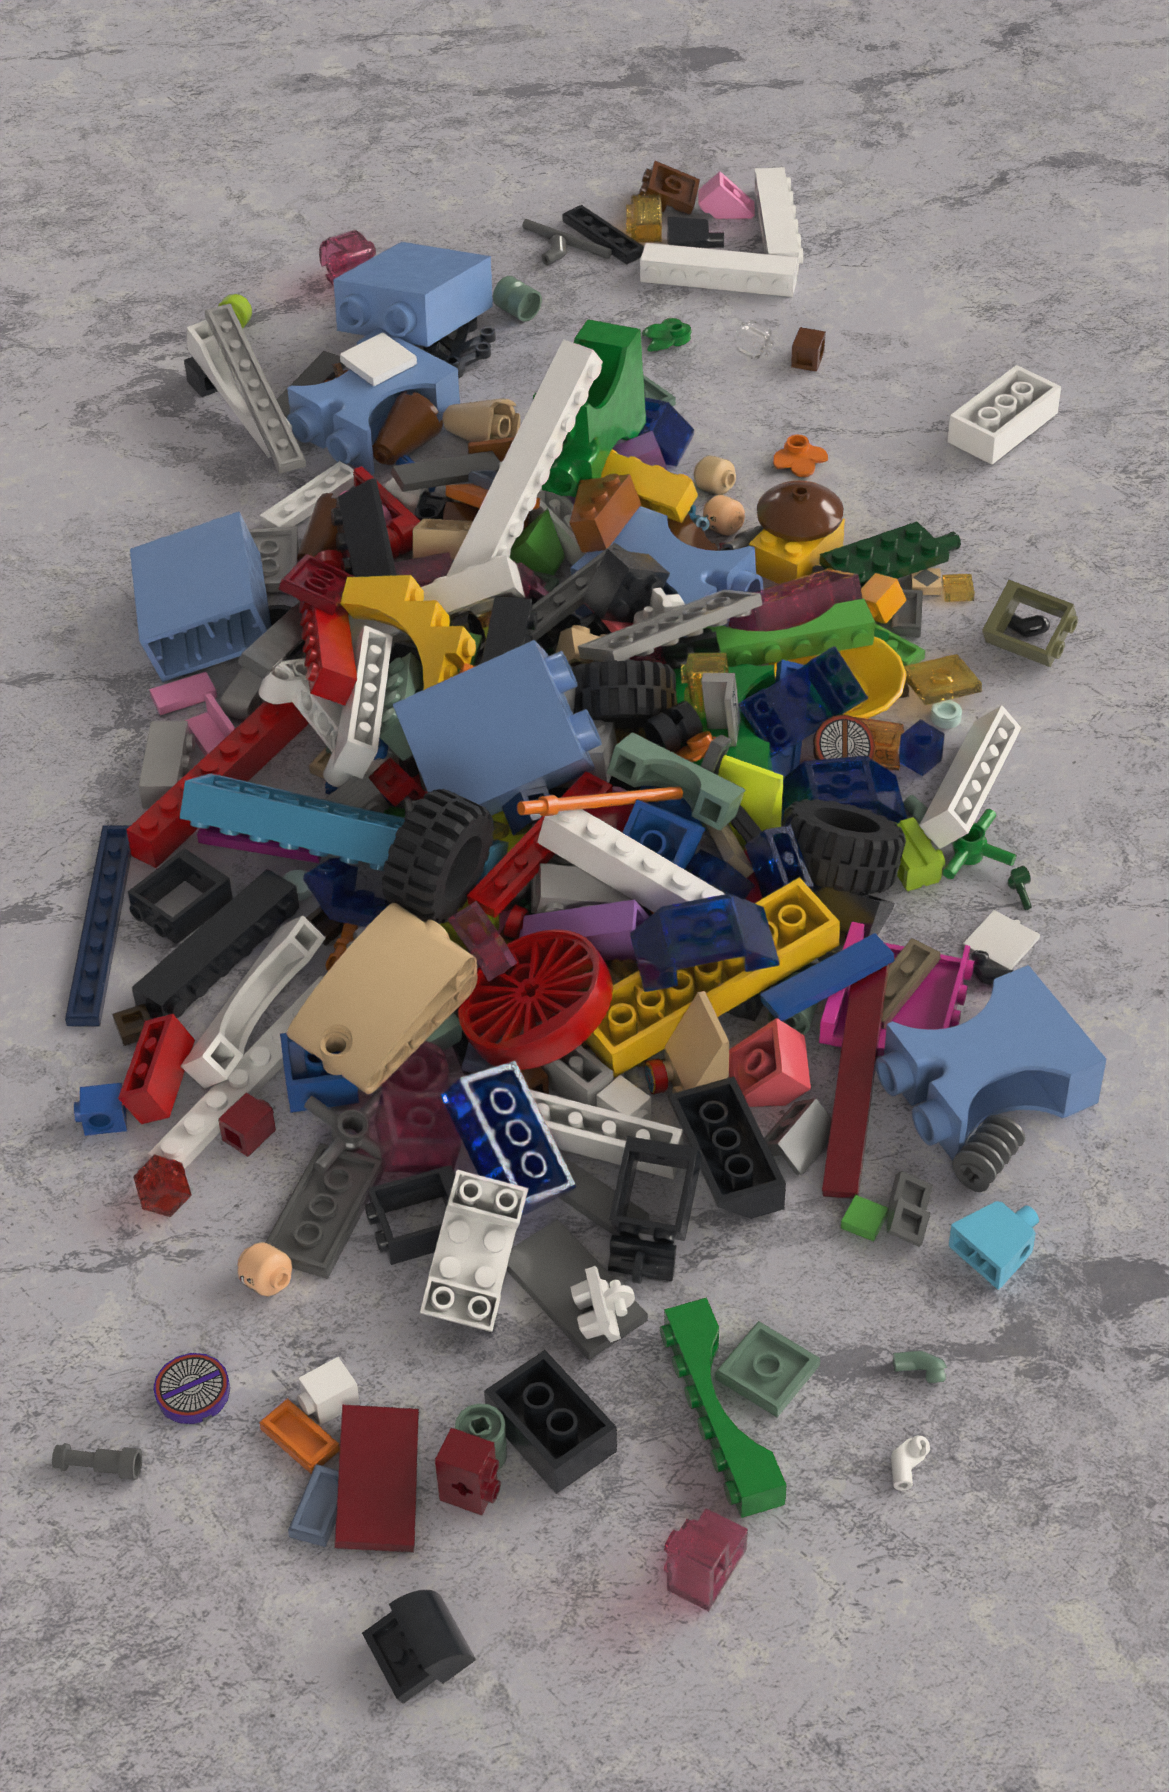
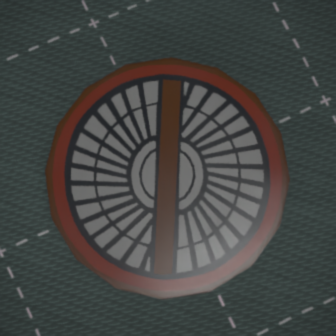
M845 714L832 716L824 721L815 732L813 737V754L819 766L830 775L852 777L865 770L872 761L875 752V741L868 726L857 717Z

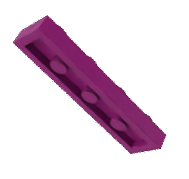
M214 826L199 828L197 832V840L200 844L319 863L322 858L321 856L310 854L307 848L285 849L280 847L277 841L256 842L249 839L250 835L239 833V835H226L220 833V828Z

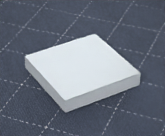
M383 332L340 354V362L372 386H376L417 364V358L413 353Z

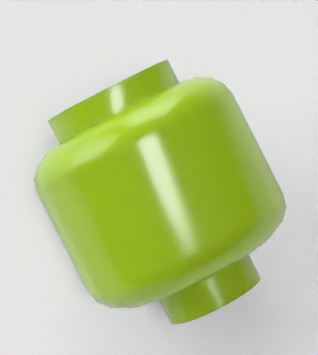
M229 294L222 299L218 306L231 304L243 329L252 317L251 304L242 295Z

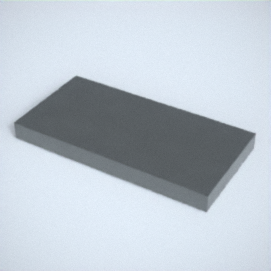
M320 1143L265 1243L286 1253L291 1259L293 1269L328 1279L365 1209V1204L370 1200L368 1188L377 1186L386 1168L385 1161L344 1150L325 1173H320L314 1168L313 1164L329 1146Z
M556 1219L511 1249L506 1270L590 1360L618 1340L610 1342L605 1334L590 1339L585 1338L579 1329L577 1318L582 1314L593 1311L594 1308L592 1305L580 1310L572 1297L571 1287L587 1280L585 1269L593 1266L597 1267L600 1279L606 1280L609 1288V1283L615 1279L568 1229ZM636 1301L626 1308L627 1314L625 1316L619 1317L616 1315L621 1338L648 1321V1313Z

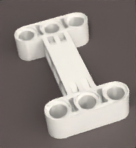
M306 658L282 661L268 676L263 678L258 693L268 703H294L332 752L323 772L324 779L329 784L340 787L353 777V775L345 774L333 768L342 705L310 694L309 681L306 680L308 670L304 666ZM388 747L386 758L373 760L365 773L366 776L369 777L389 757L399 765V757Z

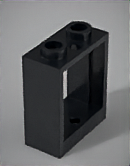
M185 848L128 891L129 909L133 917L139 922L144 921L159 936L167 937L176 944L195 931L233 899L230 878ZM184 881L203 893L174 917L154 905Z
M627 1136L609 1217L614 1229H618V1234L633 1238L639 1237V1233L652 1235L653 1240L666 1244H674L675 1240L685 1241L702 1161L698 1148ZM638 1161L686 1169L675 1225L626 1217Z
M451 1165L368 1188L370 1203L365 1204L366 1215L370 1225H377L378 1231L374 1232L379 1252L387 1253L391 1265L434 1253L442 1224L394 1238L385 1213L440 1197L443 1198L444 1204L447 1206L455 1178Z

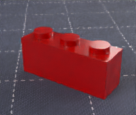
M174 1014L145 1021L118 1097L140 1124L170 1118L185 1072L181 1065L192 1051L195 1039Z

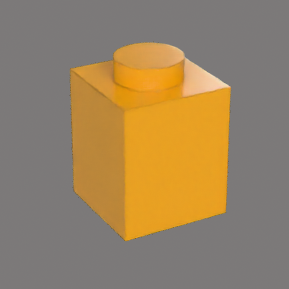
M877 573L854 596L855 600L864 599L874 621L884 624L907 601L898 579Z

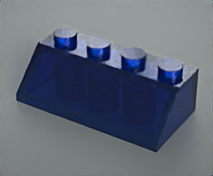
M516 1061L461 1077L440 1095L478 1175L528 1188L521 1216L577 1188Z

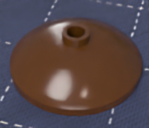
M788 481L778 484L766 491L760 497L757 504V518L760 525L770 534L790 541H813L826 537L833 533L843 520L844 508L840 498L827 487L810 481Z

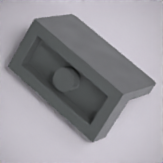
M817 1098L797 1101L792 1104L764 1139L773 1156L782 1155L795 1174L802 1175L828 1145L832 1118Z

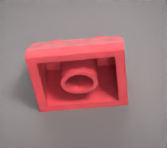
M778 1018L729 1049V1078L735 1077L749 1107L786 1106L811 1090L805 1035Z

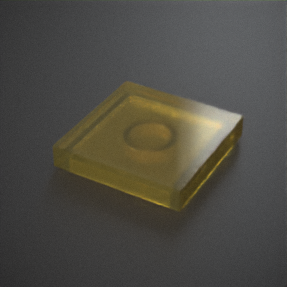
M958 654L904 666L908 685L924 705L982 692L981 681Z

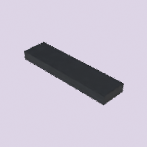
M583 205L562 214L564 223L595 244L611 249V255L626 265L641 258L644 250L643 245Z

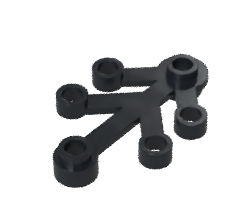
M477 317L458 328L455 340L446 335L428 347L423 346V351L458 368L459 379L463 376L465 366L491 356V345L489 343L496 340V332L493 327L486 326L480 329L479 336L466 341L468 333L478 328ZM439 343L451 352L450 356L439 349ZM475 348V352L461 357L463 353Z

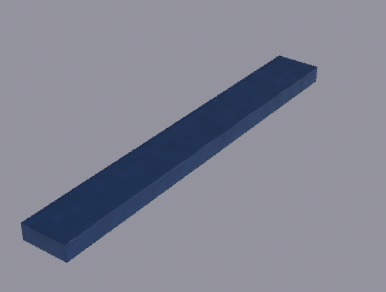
M131 825L102 826L65 1016L67 1026L101 1025L131 861V850L126 831Z

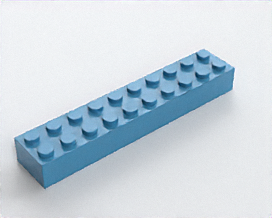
M212 773L185 781L180 819L191 821L190 825L193 827L209 828L214 826L220 828V833L226 835L248 834L250 835L249 839L252 841L269 842V840L279 842L280 847L296 850L298 847L307 848L309 853L315 856L327 857L328 854L340 856L339 860L341 862L358 864L359 861L370 863L369 867L371 869L384 871V864L389 856V848L396 838L395 834L398 828L405 821L404 818ZM493 839L489 849L488 861L485 862L484 871L475 885L507 854L509 842Z

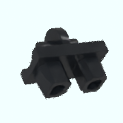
M710 628L703 629L704 632L700 635L686 638L683 636L679 638L677 644L661 646L666 664L672 669L690 668L691 673L695 674L698 673V666L721 662L722 654L716 631L712 632Z
M611 1236L608 1271L632 1275V1282L641 1284L643 1277L673 1281L677 1245L661 1243L655 1240H642L640 1237Z

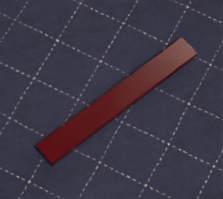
M889 964L850 985L823 1178V1197L854 1199L855 1195L859 1196Z

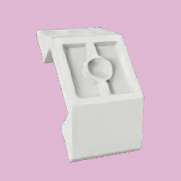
M460 1170L456 1171L431 1263L420 1314L489 1332L493 1331L501 1299L500 1293L528 1188Z

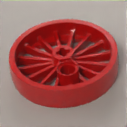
M568 930L539 931L508 943L477 969L478 979L476 987L471 995L459 1006L458 1016L466 1038L486 1062L507 1070L532 1069L549 1064L567 1055L580 1046L597 1029L609 1009L613 995V981L604 959L587 938ZM593 968V971H592V972L585 973V972H587V971H589L590 969ZM589 987V990L587 992L576 991ZM557 1003H566L572 1005H570L567 1008H564ZM553 1013L557 1014L552 1018L548 1019ZM536 1022H543L542 1024L536 1026ZM523 1027H524V1033L521 1034V1035H519L520 1032H521V1030H522ZM504 1034L500 1043L496 1044L495 1042Z

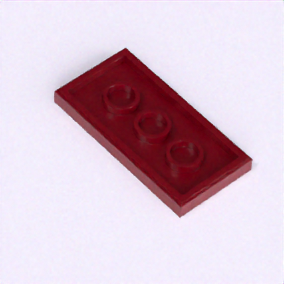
M342 1404L334 1548L414 1553L419 1409Z

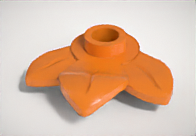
M795 434L788 437L784 444V449L775 453L773 464L776 469L790 468L796 476L809 477L815 471V463L828 461V454L823 448L812 446L806 436Z
M710 731L699 733L687 741V746L673 753L690 762H696L705 757L711 741L716 737H712Z

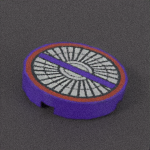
M188 1353L177 1356L166 1363L157 1374L153 1388L156 1402L166 1418L181 1424L203 1422V1418L210 1415L213 1417L218 1414L227 1403L231 1389L226 1368L218 1359L201 1353Z

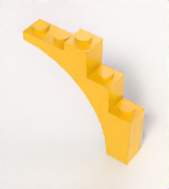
M412 575L347 577L340 604L353 619L374 620L391 625L407 634L414 641L423 666V690L458 675V669H461L464 663H471L472 656L476 652L475 640L464 626H449L450 616L437 600L423 601L424 591Z

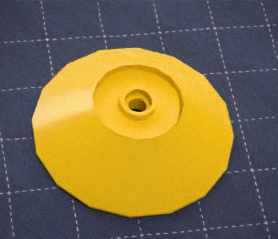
M875 636L873 645L786 660L810 666L805 717L822 722L832 716L844 714L865 721L887 711L902 695L907 676L901 657L884 640ZM774 662V663H769V664H768V665H774L775 678H776V670H777V663H778V662Z

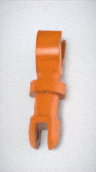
M354 918L346 920L341 938H338L334 944L335 951L329 955L326 961L327 971L331 969L346 951V945L354 941L353 934L358 929L357 927L361 920Z

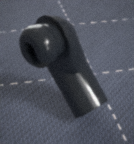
M1014 613L1008 627L1024 637H1033L1047 632L1050 628V622L1042 615L1021 618Z
M976 950L971 954V960L975 961L973 973L983 983L993 984L994 979L1014 971L1011 969L994 968L988 963L989 954L986 951Z

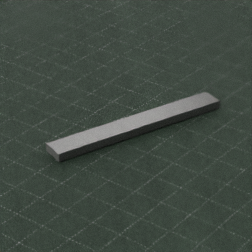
M231 304L206 309L205 318L279 474L306 467V460Z

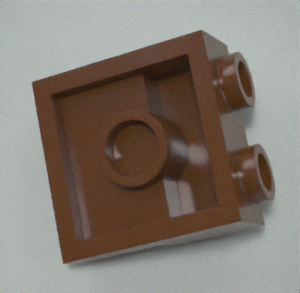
M654 161L652 168H646L642 177V185L638 196L642 197L641 204L663 213L668 205L679 212L691 215L695 206L700 179Z

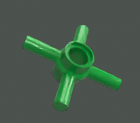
M986 809L977 823H973L968 834L951 842L954 856L943 870V875L947 879H953L963 864L975 865L983 859V856L1009 866L1014 865L1017 857L1016 854L987 844L985 832L996 818L994 810Z

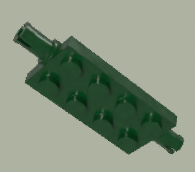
M918 522L910 523L820 554L819 564L826 570L827 574L806 581L805 590L812 599L832 591L838 593L846 590L852 595L858 593L875 573L899 579L948 562L949 551L959 549L961 540L954 531L934 538Z

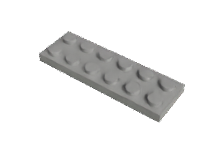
M733 590L718 591L579 645L580 658L590 659L593 662H608L613 660L625 661L635 655L645 656L652 654L654 648L660 645L671 646L677 644L679 638L683 636L691 637L702 634L704 632L703 628L708 626H722L727 624V619L731 617L738 618L750 615L752 609L762 606L760 593Z

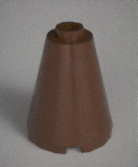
M405 391L395 399L372 445L373 456L379 463L393 465L400 457L407 456L435 438L442 431L443 421L439 422L436 416L439 411L421 394L414 392L412 395L406 394L407 391Z
M324 493L316 501L297 554L298 562L307 554L315 557L321 551H338L336 547V534L338 530L337 526H333L331 522V509L335 508L337 499L331 498L333 493Z

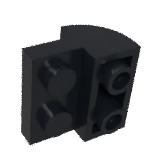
M418 1590L395 1599L389 1603L392 1611L362 1632L396 1699L403 1704L435 1680L444 1684L476 1661L441 1595L433 1590Z

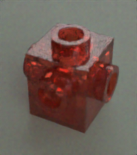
M154 1154L133 1176L143 1210L171 1217L192 1196L183 1164L174 1159Z

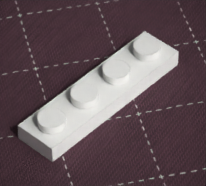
M339 461L260 515L261 525L266 528L292 527L312 515L316 501L322 494L333 493L331 498H336L342 492L354 486V469Z

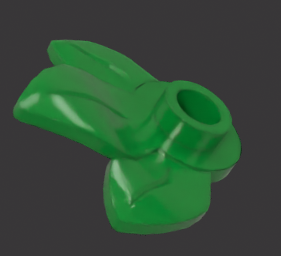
M667 318L661 324H652L642 331V336L652 339L647 347V351L652 352L668 349L672 345L682 346L688 343L691 339L692 330L689 324L682 323L677 318Z

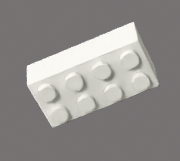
M1018 365L1014 366L950 415L948 443L991 465L1058 413L1061 386Z

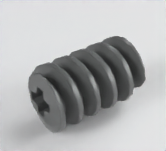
M990 1115L986 1117L982 1125L977 1128L974 1135L969 1138L968 1142L964 1144L960 1152L954 1157L952 1168L956 1177L963 1185L974 1192L986 1191L990 1186L989 1183L994 1182L997 1174L1001 1173L1004 1165L1009 1163L1012 1158L1011 1156L1015 1155L1019 1146H1022L1025 1142L1024 1131L1015 1121L1006 1116Z

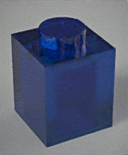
M920 719L901 734L898 762L924 776L942 761L945 733Z

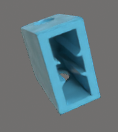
M995 1201L954 1222L951 1225L949 1247L999 1290L1031 1255L1036 1236L1032 1227L1039 1223V1217L1035 1210L1028 1205L1023 1206L1014 1213L1003 1202Z

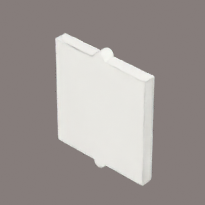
M993 910L963 943L962 948L965 949V945L970 946V953L976 950L986 951L989 954L988 962L1001 969L1012 970L1040 939V934L1020 924L1019 920H1012Z

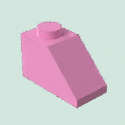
M720 171L698 190V204L705 213H710L715 219H752L755 216L754 201Z

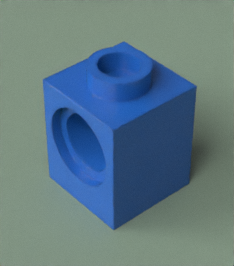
M122 1083L80 1087V1101L74 1102V1116L76 1123L82 1122L85 1136L127 1131V1108L118 1099Z

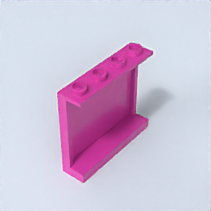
M851 922L843 950L864 939L865 924ZM885 943L894 953V959L904 948V946ZM965 945L962 958L940 954L941 959L892 1021L907 1027L926 1030L945 1029L959 1025L961 1011L956 1009L958 1005L964 1006L968 986L963 985L964 980L971 981L975 962L969 960L970 946ZM850 985L828 997L820 1022L819 1043L842 1048ZM881 1028L877 1056L884 1055L886 1028Z

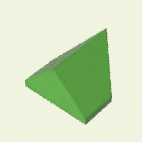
M547 508L515 539L510 549L509 558L517 567L554 576L565 559V554Z

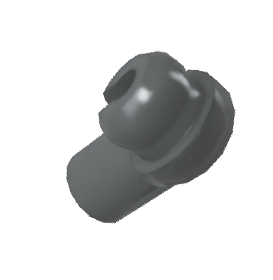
M556 234L549 239L548 244H551V250L541 256L543 263L547 266L566 255V240L561 235Z

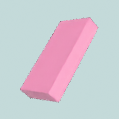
M207 672L149 689L151 699L160 716L205 702V695L209 693L214 698H217L216 689Z

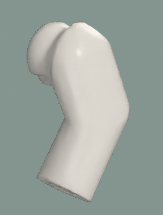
M917 1435L907 1439L892 1452L893 1487L896 1490L905 1491L912 1488L911 1470L924 1460L925 1455L930 1451V1444L925 1437Z

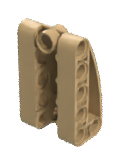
M392 903L353 941L319 982L291 1022L287 1036L306 1051L320 1058L323 1068L328 1073L342 1075L366 1094H371L471 995L478 979L476 957L451 941L446 930L433 920L423 922L399 904ZM336 1051H341V1053L339 1054H331Z

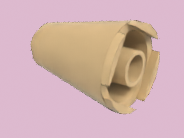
M505 398L452 404L448 406L442 417L444 427L448 432L469 442L515 437L520 428L521 419L520 414L515 413L513 407L516 406L515 402Z

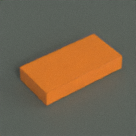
M288 1398L259 1422L260 1429L311 1475L316 1464L323 1466L340 1451L339 1443Z

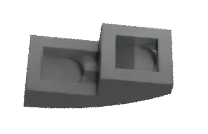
M900 1171L895 1175L887 1214V1233L918 1247L922 1245L931 1214L926 1210L933 1184L904 1171Z

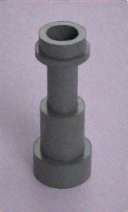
M68 1443L63 1445L57 1444L53 1450L52 1466L53 1468H60L61 1471H66L69 1465L93 1468L94 1472L118 1474L121 1479L137 1480L142 1468V1451L140 1448L124 1447L122 1451L98 1448L96 1452L71 1450V1446Z

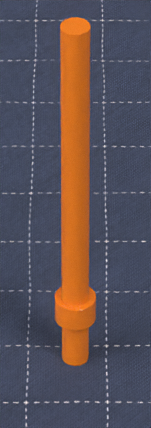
M680 786L563 798L548 795L541 796L538 800L519 802L517 804V811L520 815L540 814L541 816L557 815L559 811L635 804L636 800L646 803L678 800L683 797V790Z

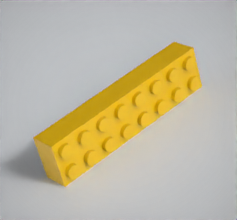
M799 877L613 985V995L609 1009L600 1025L585 1042L599 1060L613 1071V1077L616 1078L665 1049V1045L698 992L705 991L717 1017L839 946L840 921Z

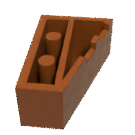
M613 473L602 478L580 481L569 523L581 553L607 549L640 507L641 502L630 474L618 475Z

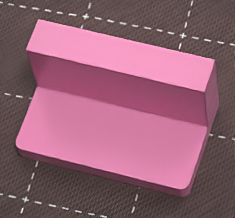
M211 693L205 695L207 712L185 720L188 721L190 734L195 735V742L205 756L235 729Z

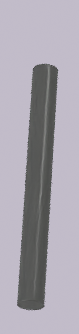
M529 219L523 221L522 227L526 230L548 238L556 234L561 235L565 238L566 244L609 259L612 254V250Z

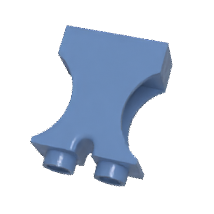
M377 328L357 341L356 344L358 345L383 332L416 356L417 364L376 386H372L349 369L338 378L325 383L308 386L291 385L287 388L290 414L287 420L292 425L294 437L300 442H311L322 449L327 447L329 453L337 462L341 461L346 465L349 463L356 468L362 466L371 475L375 473L372 445L395 399L402 392L407 391L406 394L408 395L416 392L427 398L439 411L436 415L439 422L442 420L443 413L448 406L460 404L458 368L398 337L391 336L381 328Z
M640 506L612 542V544L616 543L629 552L644 553L652 556L670 573L663 588L665 595L679 594L684 604L721 590L760 593V595L762 593L763 579L760 575L756 574L755 547L747 546L726 551H712L692 547L680 541L672 534L668 527L667 515ZM603 551L587 552L570 567L571 575ZM585 604L575 610L576 615L582 617L593 613ZM734 617L727 619L728 623L722 626L728 627L730 619Z
M1027 965L994 979L992 994L987 1005L975 1017L963 1024L945 1029L926 1030L907 1027L893 1021L888 1023L884 1055L876 1059L875 1066L878 1078L885 1091L891 1096L902 1093L909 1104L914 1106L912 1118L921 1139L929 1146L940 1143L953 1161L974 1129L990 1115H998L1015 1110H1035L1066 1118L1099 1102L1107 1059L1032 968Z

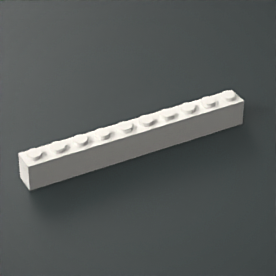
M563 339L446 577L460 573L465 567L479 566L487 563L490 558L495 556L507 555L510 557V549L515 539L522 533L524 521L529 511L536 504V496L541 486L549 478L550 468L555 458L562 451V443L567 433L573 429L575 417L580 407L587 401L588 391L593 381L601 372L602 361L593 349Z

